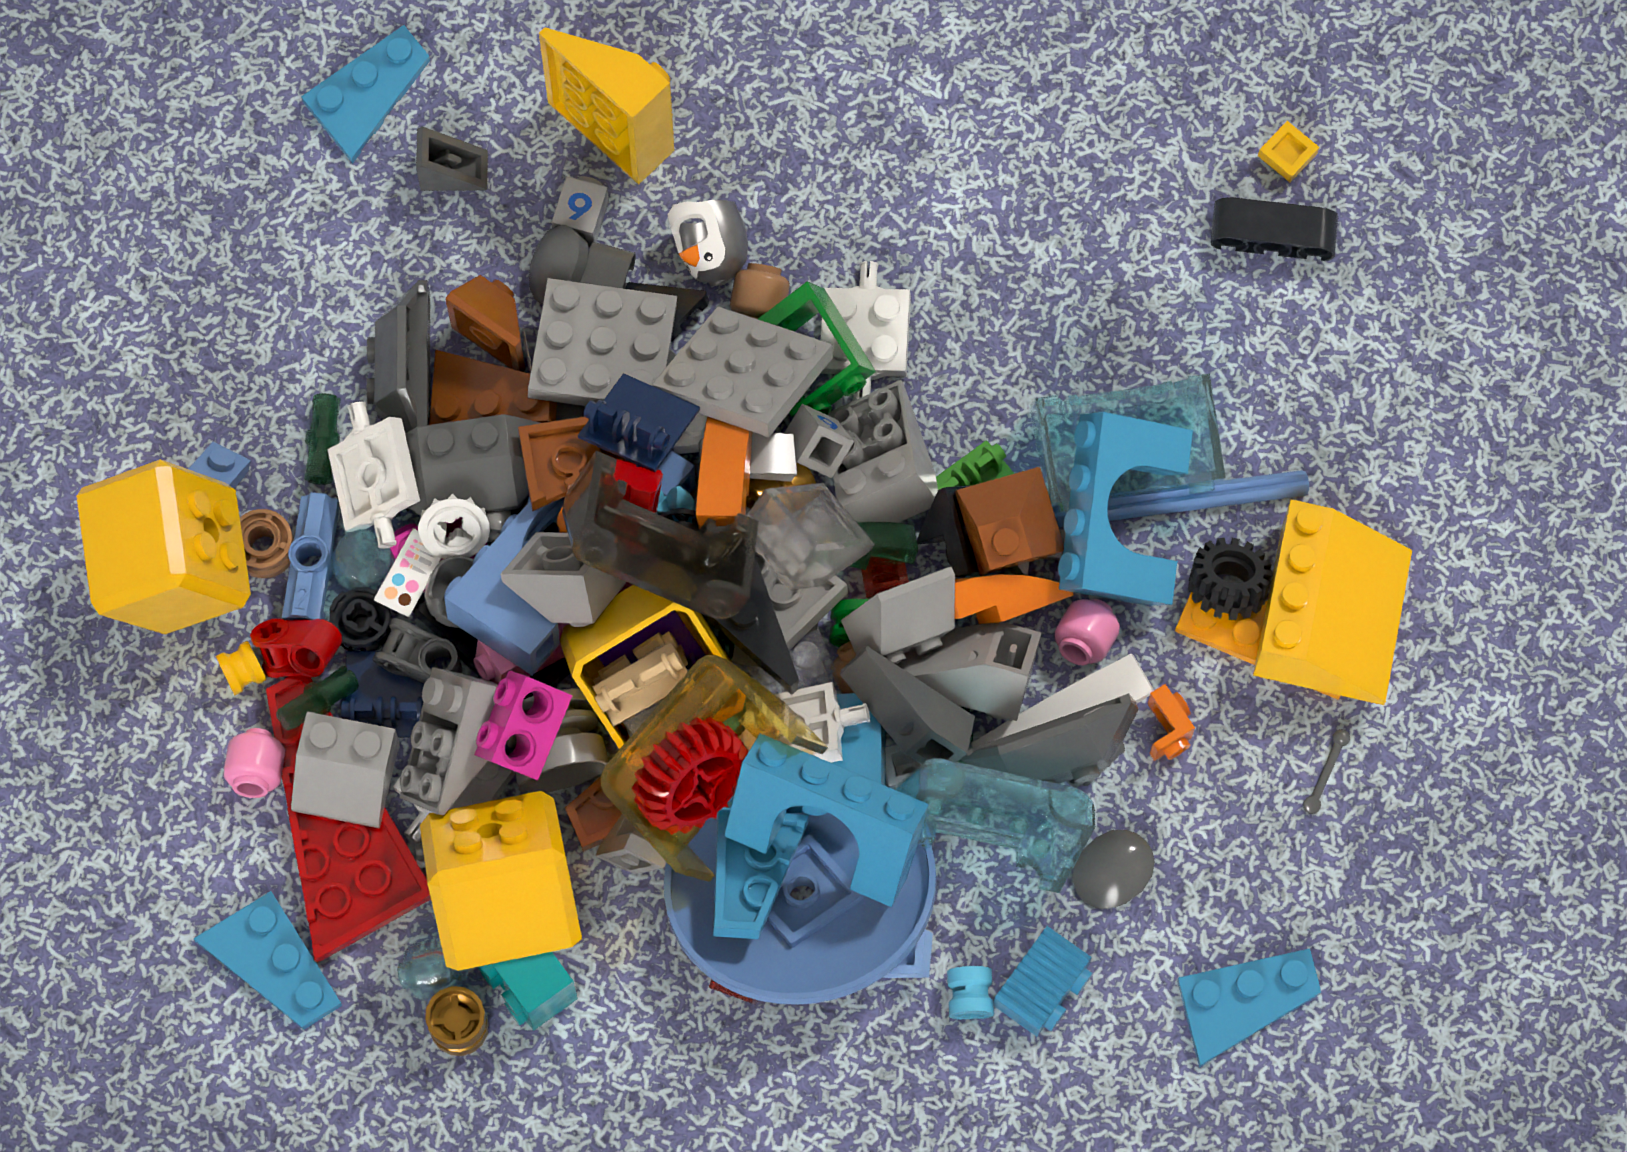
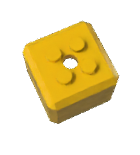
M161 459L81 488L76 497L90 601L99 615L161 634H168L244 607L251 595L238 502L234 488L225 482Z
M658 569L617 594L593 624L584 627H574L569 623L563 627L560 644L572 678L628 763L639 767L644 766L641 758L650 755L654 749L653 744H659L665 738V732L637 747L632 741L634 736L630 737L628 735L624 721L613 726L606 711L603 712L595 699L597 694L592 687L595 685L593 679L599 676L598 671L604 668V665L597 657L675 610L719 673L704 683L713 698L714 704L712 707L683 721V723L689 725L696 717L701 720L711 717L715 721H723L743 708L746 697L745 690L731 663V659L674 571ZM672 728L667 730V732L670 733L674 732Z
M542 791L502 798L449 809L445 815L429 813L420 824L427 882L446 967L459 971L571 948L582 940L553 797Z

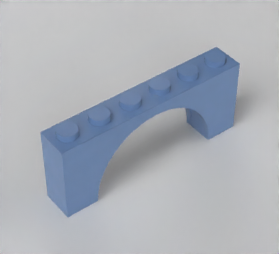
M671 450L658 468L664 474L661 491L664 496H667L672 488L680 486L691 494L695 489V465ZM594 483L533 512L529 497L528 504L518 515H511L505 521L499 537L491 546L485 545L479 550L473 560L472 567L463 577H456L446 589L444 599L447 619L530 675H533L560 644L558 623H551L502 582L501 573L536 532H543L550 524L557 520L561 508L566 503H570L583 490L592 493Z

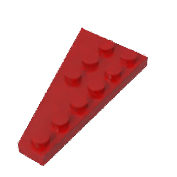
M289 676L267 688L266 694L274 738L279 740L285 748L281 777L304 895L307 921L310 928L314 960L316 963H319L431 900L427 879L386 808H384L380 828L291 810L296 754L306 713L312 712L332 717L333 715L311 677Z

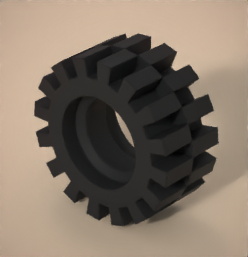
M1217 538L1216 545L1210 540L1204 544L1203 549H1198L1189 577L1188 590L1193 592L1192 600L1195 604L1202 601L1200 609L1206 613L1210 608L1215 609L1214 617L1221 618L1222 613H1228L1229 620H1237L1238 613H1240L1243 619L1251 616L1252 611L1257 614L1261 610L1262 605L1265 604L1273 577L1272 564L1270 559L1264 560L1265 553L1261 549L1254 553L1252 551L1254 544L1248 541L1243 547L1239 545L1240 539L1232 538L1231 543L1226 544L1225 538ZM1217 575H1232L1242 580L1243 583L1228 582Z

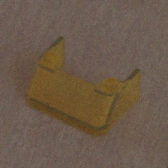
M717 655L704 656L690 668L606 764L601 774V787L604 794L676 873L707 882L713 879L714 873L688 846V843L696 836L700 829L693 826L690 832L686 834L678 831L671 835L668 831L660 830L657 826H653L639 811L638 805L633 801L635 793L631 788L637 781L634 773L644 766L641 758L650 755L654 749L653 744H659L665 738L666 731L670 733L676 731L681 722L689 725L696 717L701 720L711 717L715 721H721L725 726H730L738 734V737L747 729L755 738L758 737L759 733L775 740H779L784 736L790 743L819 754H823L828 749L820 738L782 699L731 661Z

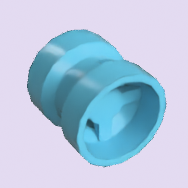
M963 966L949 969L947 971L948 987L952 989L953 998L949 1001V1017L961 1020L985 1019L994 1016L993 1000L988 996V988L992 985V969L984 966Z

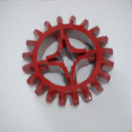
M696 717L689 725L683 722L679 723L677 730L673 733L666 731L665 738L659 744H653L654 749L650 755L641 758L644 766L634 773L637 781L631 788L635 793L633 801L638 805V809L653 826H657L660 830H666L671 835L678 831L686 834L690 832L693 826L701 829L709 818L716 820L717 813L723 807L729 808L728 801L735 794L742 762L748 754V750L745 748L743 741L738 737V734L730 726H725L721 721H715L711 717L704 720Z

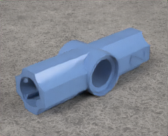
M310 492L306 496H301L295 538L288 550L290 569L282 619L323 618L328 581L334 572L332 554L340 509L339 500L325 493ZM310 556L321 557L318 563L313 566L301 565Z

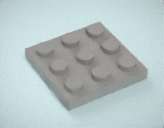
M548 278L528 385V398L586 406L591 400L594 402L604 400L623 373L652 386V383L667 367L677 307V296Z
M717 307L652 383V386L699 406V414L769 437L832 360L833 344Z

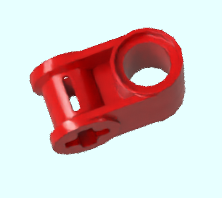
M269 619L258 624L250 633L253 645L259 647L263 656L262 668L264 674L271 678L284 676L317 677L324 672L342 643V635L338 628L324 619Z

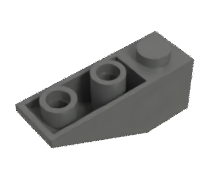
M868 646L841 669L840 676L858 698L867 704L868 710L904 754L940 777L967 754L975 716Z

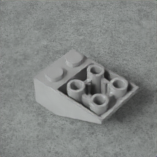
M901 380L841 406L828 414V416L837 419L855 441L833 478L838 509L862 538L931 508L938 492L936 474L907 391Z
M1005 622L954 628L940 638L943 645L920 656H918L916 649L904 653L906 659L896 665L960 707L985 712L988 716L996 719L1007 718L1017 721L1031 677L1042 632Z
M432 667L430 678L426 680L422 691L424 703L420 718L413 727L411 734L412 750L409 762L401 773V793L399 798L436 814L445 815L488 761L474 755L477 749L476 738L482 724L489 720L495 705L493 698L498 684L479 677Z

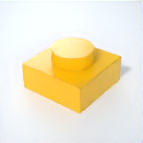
M1286 121L1259 149L1258 157L1288 182H1291L1318 154L1320 147L1289 121Z

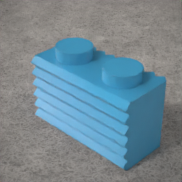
M1046 926L997 993L993 1005L1036 1037H1038L1044 1027L1052 1032L1067 1010L1061 1004L1071 991L1078 995L1091 978L1093 973L1087 968L1092 957Z

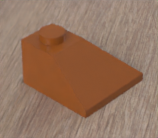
M482 275L452 290L445 298L451 328L508 368L524 372L525 362L513 291L501 281L494 279L493 282H490Z
M1040 467L955 491L980 576L1063 553V540Z

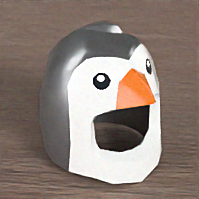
M728 200L687 201L672 206L668 213V221L679 253L678 255L681 257L689 273L699 282H708L711 286H722L730 282L744 266L748 254L746 228L735 202ZM690 218H701L704 221L700 223H683Z

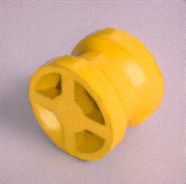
M248 640L239 644L238 650L233 653L222 652L215 656L234 696L243 692L244 687L252 682L260 684L267 680Z

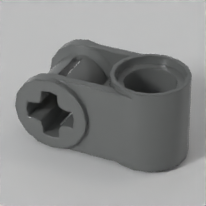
M396 618L390 621L389 628L391 632L381 652H375L373 656V661L385 670L400 676H407L424 684L431 675L432 669H430V664L438 657L451 659L450 664L444 670L457 673L463 672L458 652L450 641L423 631L407 621Z

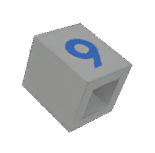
M566 176L551 222L552 228L557 225L569 226L591 247L593 242H597L609 204L608 187L603 186L601 182L591 177L580 176L576 179Z
M804 404L800 406L785 431V434L794 435L796 462L830 478L834 476L855 442L837 419Z

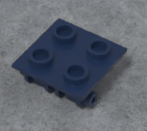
M623 373L604 400L597 402L591 400L588 402L584 410V417L589 420L578 434V438L656 472L698 414L700 407Z
M346 651L345 697L341 703L342 719L393 728L396 730L398 738H411L413 727L419 721L424 703L422 700L424 683L407 676L394 674L377 665L373 661V656L375 652L381 651ZM435 660L430 664V669L435 667Z

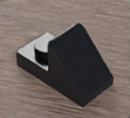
M969 486L944 487L938 490L916 541L917 544L945 541L946 558L955 573V577L980 575L955 493L956 490Z

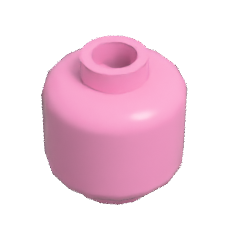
M1099 599L1077 600L1071 603L1057 625L1055 641L1061 655L1071 663L1082 666L1098 663L1107 656L1119 635L1120 624L1113 614L1111 607L1104 601Z
M251 728L246 733L234 736L228 743L224 766L225 780L233 787L234 792L241 796L249 798L266 796L268 792L273 791L281 783L285 757L284 746L279 740L272 737L269 731L261 728Z

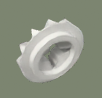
M452 493L445 500L439 501L435 498L429 508L422 510L418 533L424 547L437 557L446 559L456 555L468 558L478 553L485 546L490 534V523L486 516L485 508H479L475 505L471 497L467 500L457 499ZM462 517V528L464 530L456 528L453 533L450 532L448 537H446L447 523L445 522L453 523L455 519Z

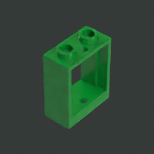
M808 281L763 314L758 320L796 331L820 313L851 364L806 398L803 394L790 410L789 414L791 417L795 416L802 404L828 415L833 408L831 405L843 396H850L860 391L866 385V379L876 372L826 290Z

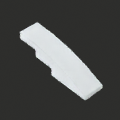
M1129 654L1020 713L1017 721L1008 720L972 742L971 745L974 748L1128 693L1136 703H1139L1150 696L1154 689L1134 655Z

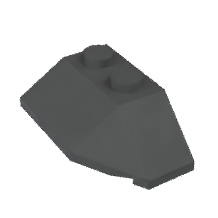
M418 280L375 321V337H367L368 363H375L374 378H367V403L375 405L377 416L381 421L388 417L401 418L405 434L416 427L429 425L430 290L427 280Z
M503 414L419 426L409 431L405 436L420 501L407 508L421 516L422 510L429 508L435 498L439 501L445 500L453 493L457 499L467 500L471 497L475 505L479 508H485L486 513L519 509L530 496L518 427L540 424V422Z
M1128 693L974 748H969L967 754L961 758V761L969 768L1023 795L1031 794L1032 798L1043 797L1058 790L1057 784L1074 779L1075 783L1087 782L1099 777V770L1110 767L1139 709L1136 701Z

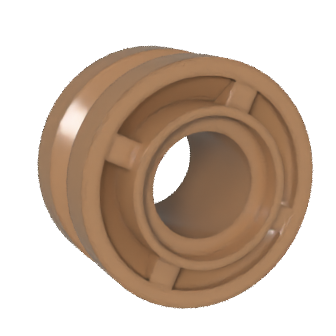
M256 509L242 515L240 523L248 574L256 578H272L283 573L290 566L288 550L294 541L288 522L277 512L268 509ZM261 537L274 539L272 546L267 550L257 551L252 548L254 542Z

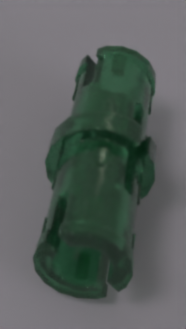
M319 393L315 394L312 399L310 430L305 435V443L308 445V458L304 479L316 485H327L333 481L327 449L340 443V435L337 433V420L341 399L337 398L336 395Z

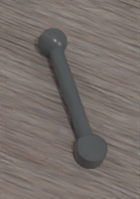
M1344 729L1334 732V745L1312 795L1304 800L1303 808L1309 814L1319 812L1321 808V801L1319 799L1342 747L1350 742V734Z

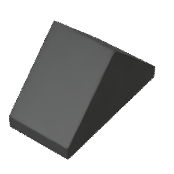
M423 126L418 128L416 171L421 191L487 190L488 150Z

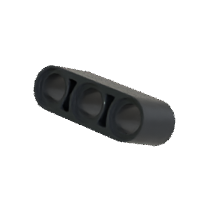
M1235 197L1220 198L1214 203L1210 243L1211 246L1220 250L1221 246L1236 247L1235 251L1264 254L1265 250L1278 252V256L1307 259L1308 255L1321 257V261H1329L1335 257L1338 214L1331 209Z

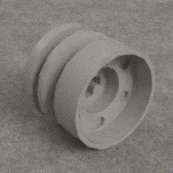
M580 689L561 690L573 696L538 780L515 772L519 791L524 793L537 791L549 793L590 782L610 769L603 736L596 733H588L598 725V717L595 712L591 711L593 708ZM534 696L523 700L522 708L524 713L531 709ZM514 734L509 737L507 744L508 747L515 749L517 740Z

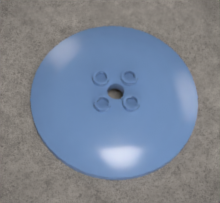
M830 813L818 816L809 815L804 834L759 939L713 936L717 818L716 820L712 818L707 819L701 829L693 826L690 832L686 834L679 831L670 850L665 867L664 899L668 919L680 947L688 958L704 974L723 987L745 997L777 1004L799 1005L830 1001L855 993L883 978L910 953L919 941L928 924L936 896L935 859L924 827L921 830L908 878L892 907L850 890L859 857L858 844L850 829ZM798 886H808L814 890L813 894L804 900H796L790 896V892Z

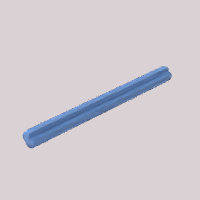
M1300 470L1109 495L1108 520L1113 521L1306 496L1309 492V478L1306 471ZM1070 500L1052 503L1058 527H1064V518L1068 512Z

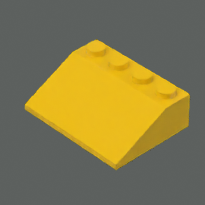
M546 27L539 32L548 103L639 185L675 151L671 79L659 64L656 62L649 64L639 54Z
M1291 499L1281 528L1253 676L1385 705L1412 550L1333 508Z

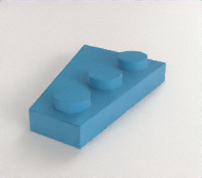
M403 25L301 96L302 102L353 164L371 136L376 134L384 123V119L396 103L403 98L430 62V57L405 25Z
M720 810L717 818L713 936L759 939L804 834L809 815L786 813L782 827L765 854L725 837L730 810Z
M272 891L193 938L198 945L213 955L303 1030L342 1006Z
M1310 948L1183 976L1177 979L1199 1068L1321 993Z

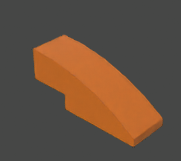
M708 416L702 445L697 490L696 518L700 530H744L746 496H749L753 432Z
M998 574L955 579V619H961L976 613L979 624L1004 622L1071 597L1074 594L1073 592L1059 590L1060 583L1027 575Z

